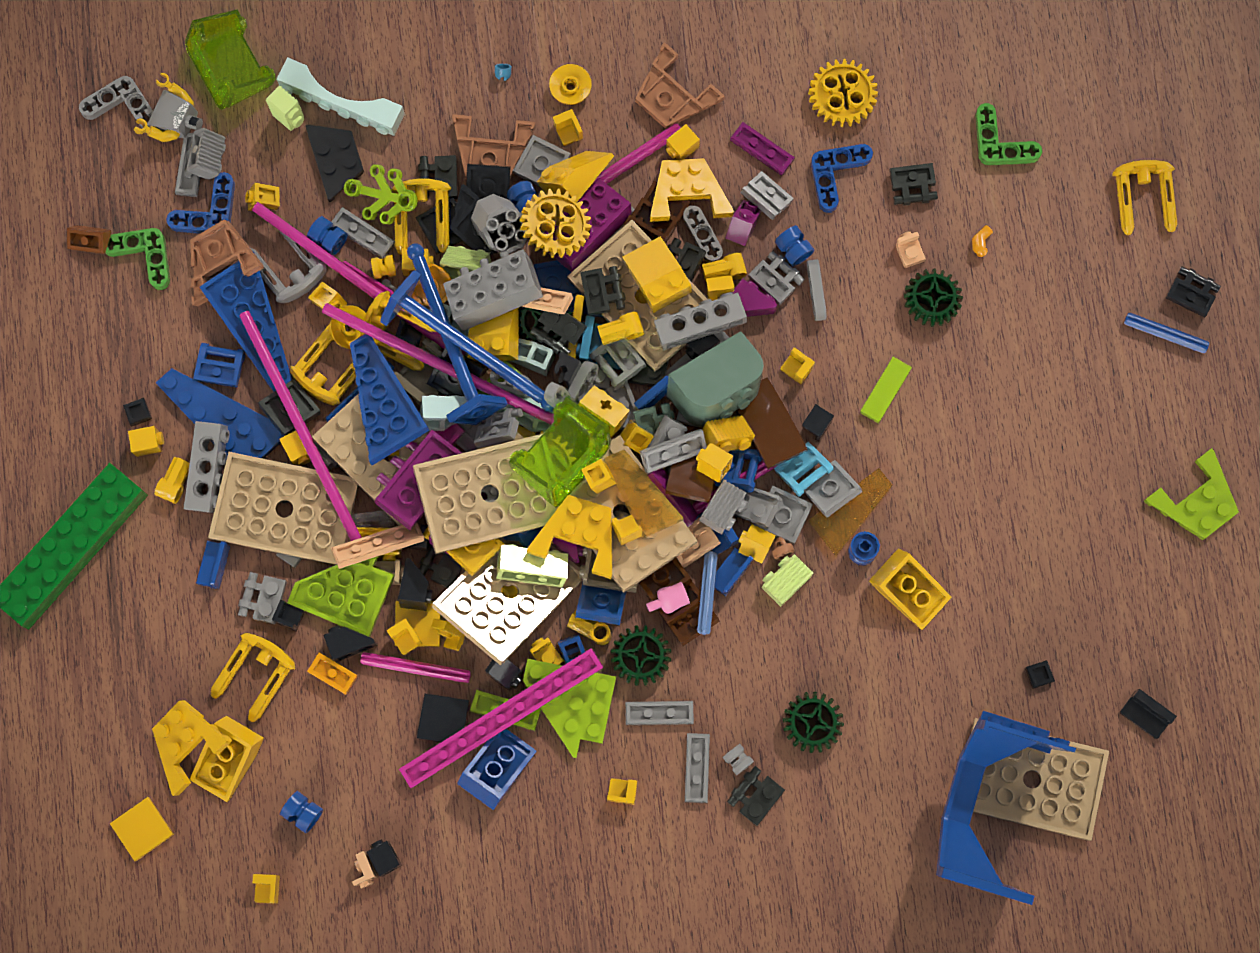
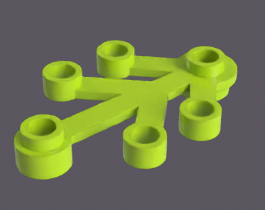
M374 164L370 168V174L376 179L380 189L363 186L359 180L349 179L344 184V192L348 196L358 197L362 194L379 198L370 207L363 209L362 216L365 220H374L377 217V212L391 201L397 204L389 211H383L380 214L382 224H392L395 216L401 211L410 212L417 206V196L412 190L406 189L401 180L402 172L399 169L392 168L387 174L388 179L394 183L398 194L393 193L384 177L385 169L382 165Z

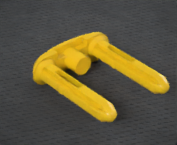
M1158 160L1133 161L1117 167L1112 173L1116 177L1121 229L1125 235H1131L1134 230L1129 181L1131 174H1137L1138 184L1141 185L1151 183L1150 173L1159 174L1164 226L1168 232L1176 230L1177 215L1172 171L1175 168L1170 163ZM1166 184H1167V189H1168L1169 202H1168V199H1167ZM1123 186H1124V190H1125L1126 205H1125V202H1124Z
M433 179L403 181L407 190L415 191L417 202H427L428 191H435L436 245L441 253H445L449 246L448 191L451 190L450 185ZM394 185L391 190L393 193L398 194V191ZM401 211L394 219L395 248L400 255H402V249L408 248L406 211Z
M389 291L381 292L376 296L364 317L365 322L383 331L386 330L388 325L382 324L380 319L382 317L381 313L386 308L390 299ZM400 310L397 314L430 332H436L414 315L409 314L408 311ZM373 338L383 355L414 371H421L424 368L422 361Z
M329 324L297 364L290 366V373L309 395L326 404L338 405L341 403L339 400L356 379L353 362L329 391L321 388L326 383L327 378L320 372H317L311 380L305 376V373L333 340Z
M244 633L240 635L241 642L211 687L210 695L214 699L223 695L251 649L257 646L261 651L256 660L267 666L272 657L279 660V664L249 710L248 720L255 722L261 718L290 670H295V662L276 644L262 637ZM241 651H242L241 656L239 657V659H238L237 662L235 663L234 667H233L232 670L230 671V668L232 667V665L234 664V662L236 661L237 657L239 656V654H240ZM280 675L279 678H278V680L276 681L275 685L273 686V688L271 689V691H270L269 694L267 695V692H268L269 689L271 688V686H272V684L274 683V681L276 680L277 676Z

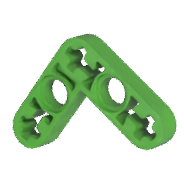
M989 103L981 104L978 107L975 115L978 154L983 164L1035 163L1039 160L1042 154V147L1037 142L999 143L995 107ZM983 110H987L989 114L988 123L984 124L985 116L982 114ZM985 129L992 131L993 137L990 139L984 138L982 131ZM1009 148L1015 150L1016 157L1008 158L1005 155V150ZM1030 148H1033V152L1036 153L1034 156H1031V153L1024 152H1028ZM999 149H1001V152H1000V157H1001V158H998V157H999V154H997L998 151H999ZM987 150H990V153L994 154L992 158H988V155H984L986 154Z
M150 228L112 234L110 236L108 246H110L112 241L115 243V246H113V250L107 247L105 253L108 256L115 257L145 252L150 284L157 290H164L169 286L170 273L164 235L159 229ZM153 235H156L158 237V239H156V246L158 248H154V244L150 240L153 239ZM130 238H138L139 243L136 247L128 246ZM156 254H160L163 257L159 264L151 262L152 257ZM156 270H160V275L165 278L161 280L160 284L154 281L158 279Z

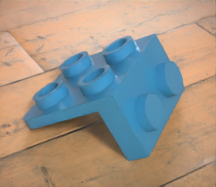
M586 316L585 322L582 323L588 327L582 334V343H578L576 348V356H579L581 365L587 360L597 364L590 359L589 355L602 345L597 326L603 324L595 323V317ZM608 352L603 355L612 369L621 370Z

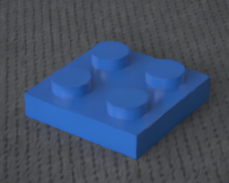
M582 582L575 618L620 625L626 591L623 593V591L586 586Z

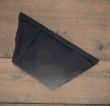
M305 125L328 201L332 202L335 196L344 189V184L347 180L357 179L364 173L352 131Z
M463 184L458 196L450 231L471 250H484L490 256L498 252L489 249L481 236L477 234L471 221L476 203L480 198Z

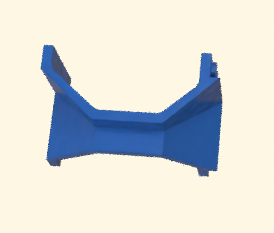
M982 712L959 756L941 818L937 876L1023 903L1033 904L1034 895L1002 884L969 824L987 766L1027 747L1049 754L1051 749L1075 753L1076 748L1069 746L1070 741L1049 737L1050 731L990 712Z

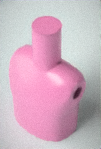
M682 582L673 586L659 589L657 592L658 599L647 603L646 606L649 612L662 608L668 614L690 604Z

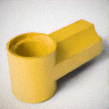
M742 253L729 254L722 260L702 264L701 266L705 282L706 278L732 275L733 280H738L747 276Z
M638 312L624 314L618 320L597 326L603 345L622 339L632 340L644 335Z
M174 457L165 477H162L157 483L155 496L174 504L178 503L183 494V484L188 476L190 463L179 457Z
M576 610L572 613L567 624L568 628L593 640L598 645H606L611 641L612 632L608 625L598 621L575 618ZM605 629L607 634L605 638L597 639L595 637L596 631Z

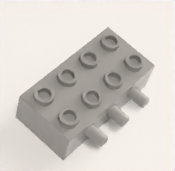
M524 249L510 255L507 250L501 251V259L489 263L486 258L481 259L480 268L469 272L467 267H463L460 269L461 276L443 283L453 319L463 331L543 297L533 262Z

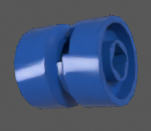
M522 181L508 190L507 198L521 213L523 207H526L527 200L531 201L532 196L537 192L531 182Z
M321 216L312 224L307 237L317 245H321V248L334 256L344 246L348 233L338 226L333 227L331 221Z
M797 225L788 228L775 239V244L780 251L786 252L785 258L792 267L804 262L815 251L808 240H803L804 234Z
M865 531L856 534L848 547L849 558L857 565L864 566L870 564L879 552L880 544L878 538L874 534Z
M296 791L287 800L280 815L289 822L295 821L297 828L304 833H308L319 820L324 809L314 802L308 803V798L299 791Z

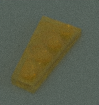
M625 449L604 458V462L608 465L617 483L616 486L630 515H633L637 525H640L642 528V539L683 521L682 515Z
M880 468L858 483L862 492L829 517H826L820 511L809 520L811 526L835 556H837L843 546L892 487L891 482Z

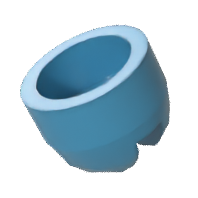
M496 64L494 71L496 78L501 80V77H504V81L508 80L511 77L512 66L509 64Z

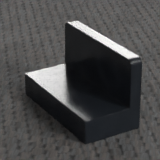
M1141 689L1133 692L1120 711V714L1154 739H1158L1165 728L1172 724L1177 717Z

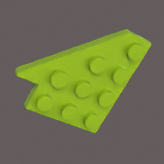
M378 556L340 569L335 565L295 582L287 603L370 637L395 574L375 566Z
M527 659L523 682L529 688L562 666ZM594 673L540 707L573 758H577L580 739L603 744L616 680L615 676Z

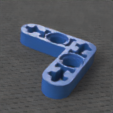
M859 144L818 151L813 154L811 168L818 204L823 212H834L839 203L833 171L868 165L873 156L870 146ZM860 151H863L864 154H868L866 155V159H862V156H858L860 154ZM851 152H853V156H855V157H854V161H851V160H852V154H851ZM838 154H845L848 161L846 163H839L836 160V156ZM830 156H832L833 165H830L831 161H828ZM818 158H822V161H825L824 166L816 163ZM827 177L830 179L831 184L823 187L819 184V179ZM827 192H829L830 201H834L831 206L823 203L826 200Z
M223 172L215 177L210 212L173 210L166 218L169 227L176 232L202 233L216 225L215 223H219L220 216L218 213L222 214V220L225 219L231 223L235 182L229 173ZM224 179H227L229 183L225 185L226 193H223V187L220 184L224 182ZM226 199L228 204L225 208H218L216 206L217 201ZM179 217L182 221H188V227L185 222H178L175 225L172 220H176ZM198 217L204 219V224L201 227L193 226L194 219Z

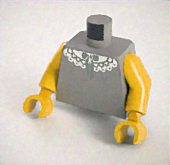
M160 73L166 79V82L160 83L156 79V84L159 87H167L168 90H163L148 123L144 119H137L136 123L141 124L143 128L134 127V131L137 134L145 132L147 136L161 142L186 138L191 129L198 130L202 128L203 120L197 117L198 111L194 108V102L188 93L176 83H170L167 74Z

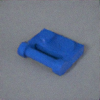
M201 343L193 379L200 382L238 388L241 369L245 360V351L243 349L231 350L212 347L207 343ZM208 355L233 358L235 361L234 363H227L206 358Z
M756 449L731 450L728 452L733 455L731 468L720 483L714 481L715 486L719 487L722 481L726 480L735 487L751 493L755 488L754 479L758 464L762 461V458ZM749 459L750 463L746 479H741L740 475L744 460Z

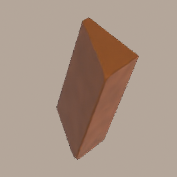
M78 225L67 227V249L104 254L111 236V230Z

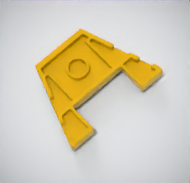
M704 158L662 160L650 214V222L669 221L668 201L710 199L713 218L733 217V208Z
M567 495L529 545L527 553L546 559L554 537L594 549L598 553L592 568V574L611 579V508Z
M185 700L178 701L152 728L173 796L180 795L191 784L180 763L203 739H205L213 754H220L232 742L229 736L220 733L217 726L208 723L204 716Z

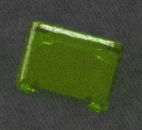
M238 9L192 20L185 39L186 50L220 110L230 108L269 88L276 79L272 68L267 65L259 66L243 37L247 23Z
M567 397L562 403L559 402L553 410L554 422L528 451L525 449L516 450L511 455L509 461L510 467L554 507L560 506L567 495H570L585 478L581 469L601 459L611 445L609 426Z

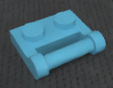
M809 442L805 444L808 449L806 452L774 468L776 473L792 488L798 497L804 494V490L820 477L834 470L831 463ZM818 463L821 465L818 469H816L808 477L802 480L799 484L796 482V480H798L801 476L807 473Z

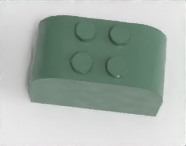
M740 331L670 373L668 376L667 396L682 416L693 425L704 427L708 420L714 421L715 419L729 418L739 408L741 410L746 408L757 396L764 367L763 359Z

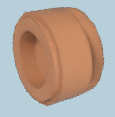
M778 537L774 542L775 549L772 551V555L777 561L783 560L786 556H791L795 549L792 543H786L784 538Z

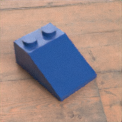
M505 729L484 744L462 772L457 784L494 810L537 751Z

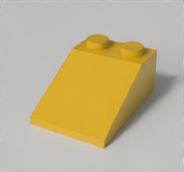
M584 151L546 168L537 180V183L546 194L550 188L553 194L556 193L557 189H560L561 195L568 191L570 199L576 195L575 202L577 203L614 155L606 152Z
M661 236L622 256L653 313L692 293V287L688 278Z
M519 307L469 328L468 338L501 361L518 360ZM468 354V358L477 363H480L478 360H476Z
M897 549L869 580L891 604L921 630L926 627L952 598L910 553L901 549Z
M225 716L215 722L214 725L219 728L218 731L229 736L232 742L220 754H213L208 744L205 743L189 780L228 802L254 761L264 737Z

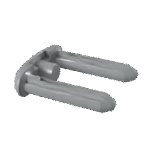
M280 231L299 257L310 268L309 274L306 276L299 269L290 274L289 278L294 283L293 286L286 288L255 249H250L254 251L257 258L263 264L264 268L260 270L262 279L277 296L276 301L279 303H289L300 298L316 286L324 277L327 265L305 249L311 257L308 259L298 246L300 245ZM265 271H267L270 274V276L274 279V281L277 283L276 285H273L270 282V280L266 277V275L264 274Z

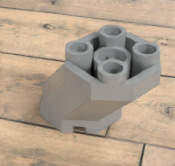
M492 194L477 201L471 221L477 234L481 236L489 249L497 252L507 250L511 254L522 249L527 238H523L526 231L520 230L523 224L520 222V218L523 214L517 210L510 200Z

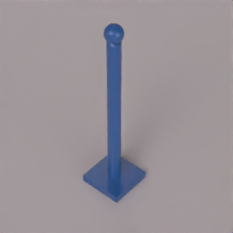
M417 243L411 244L407 249V255L413 260L415 270L421 274L419 280L431 311L451 325L424 257V248ZM441 335L467 401L446 415L448 421L451 423L477 425L506 407L508 403L505 397L478 394L461 349Z
M416 270L412 271L390 296L380 319L382 324L387 326L399 311L404 308L534 401L541 403V407L545 411L552 412L555 410L545 401L544 390L411 298L421 276Z

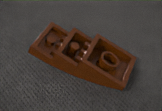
M653 181L644 198H641L622 228L633 220L651 240L661 236L666 244L683 218L684 210L691 205V202L688 200L668 201L669 221L650 222V214L657 182Z
M768 377L762 379L757 396L746 408L742 410L739 408L735 412L737 416L742 415L755 434L752 443L768 470L806 452L808 449Z
M683 424L687 428V431H684L685 434L698 429L703 430V428ZM696 455L672 464L665 494L709 503L714 480L697 471L698 461L696 460Z
M674 558L638 582V584L652 602L658 599L657 592L659 589L682 582L690 604L668 614L662 608L656 610L681 645L685 646L701 635L697 632L701 592L692 582L691 577L679 561ZM714 611L712 612L711 627L720 622Z

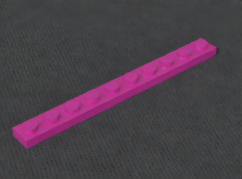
M592 648L404 765L399 769L410 788L416 786L603 668L602 663Z

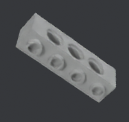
M729 292L721 295L720 299L714 301L711 299L704 300L699 303V306L693 308L687 306L678 310V313L660 315L657 317V320H654V324L664 351L747 323V316L739 293L733 294ZM724 309L727 313L720 317L715 314V311ZM697 316L706 318L705 322L701 324L696 323L694 319ZM676 323L685 325L684 329L680 331L675 330L673 326Z
M195 421L184 509L214 513L223 477L222 469L227 459L225 447L230 437L228 426ZM213 440L214 448L209 451L208 444ZM210 462L211 470L206 473L205 466ZM207 484L208 492L206 495H203L202 488Z

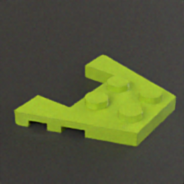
M1212 448L1195 461L1209 480L1179 504L1175 505L1162 488H1159L1144 500L1147 505L1153 506L1161 514L1178 522L1181 527L1202 540L1239 513Z

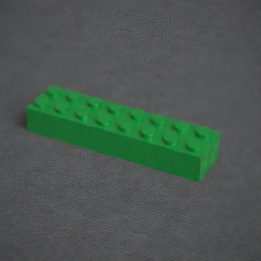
M109 462L0 584V608L20 626L29 630L147 498L148 494Z

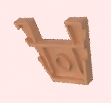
M664 42L635 98V102L667 129L675 123L678 124L722 102L725 96L712 84L697 98H694L665 72L678 59V54Z
M453 114L452 118L465 178L467 179V164L470 163L511 166V179L513 169L524 152L535 130L536 123L516 120L514 141L470 137L472 116Z
M225 219L191 239V266L194 267V278L191 279V287H194V297H192V305L198 307L208 301L199 288L207 282V278L238 259L245 276L249 277L264 268L263 264L236 229Z

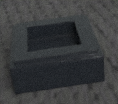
M144 397L123 405L131 427L152 419Z
M1047 660L1025 667L1032 689L1055 682Z

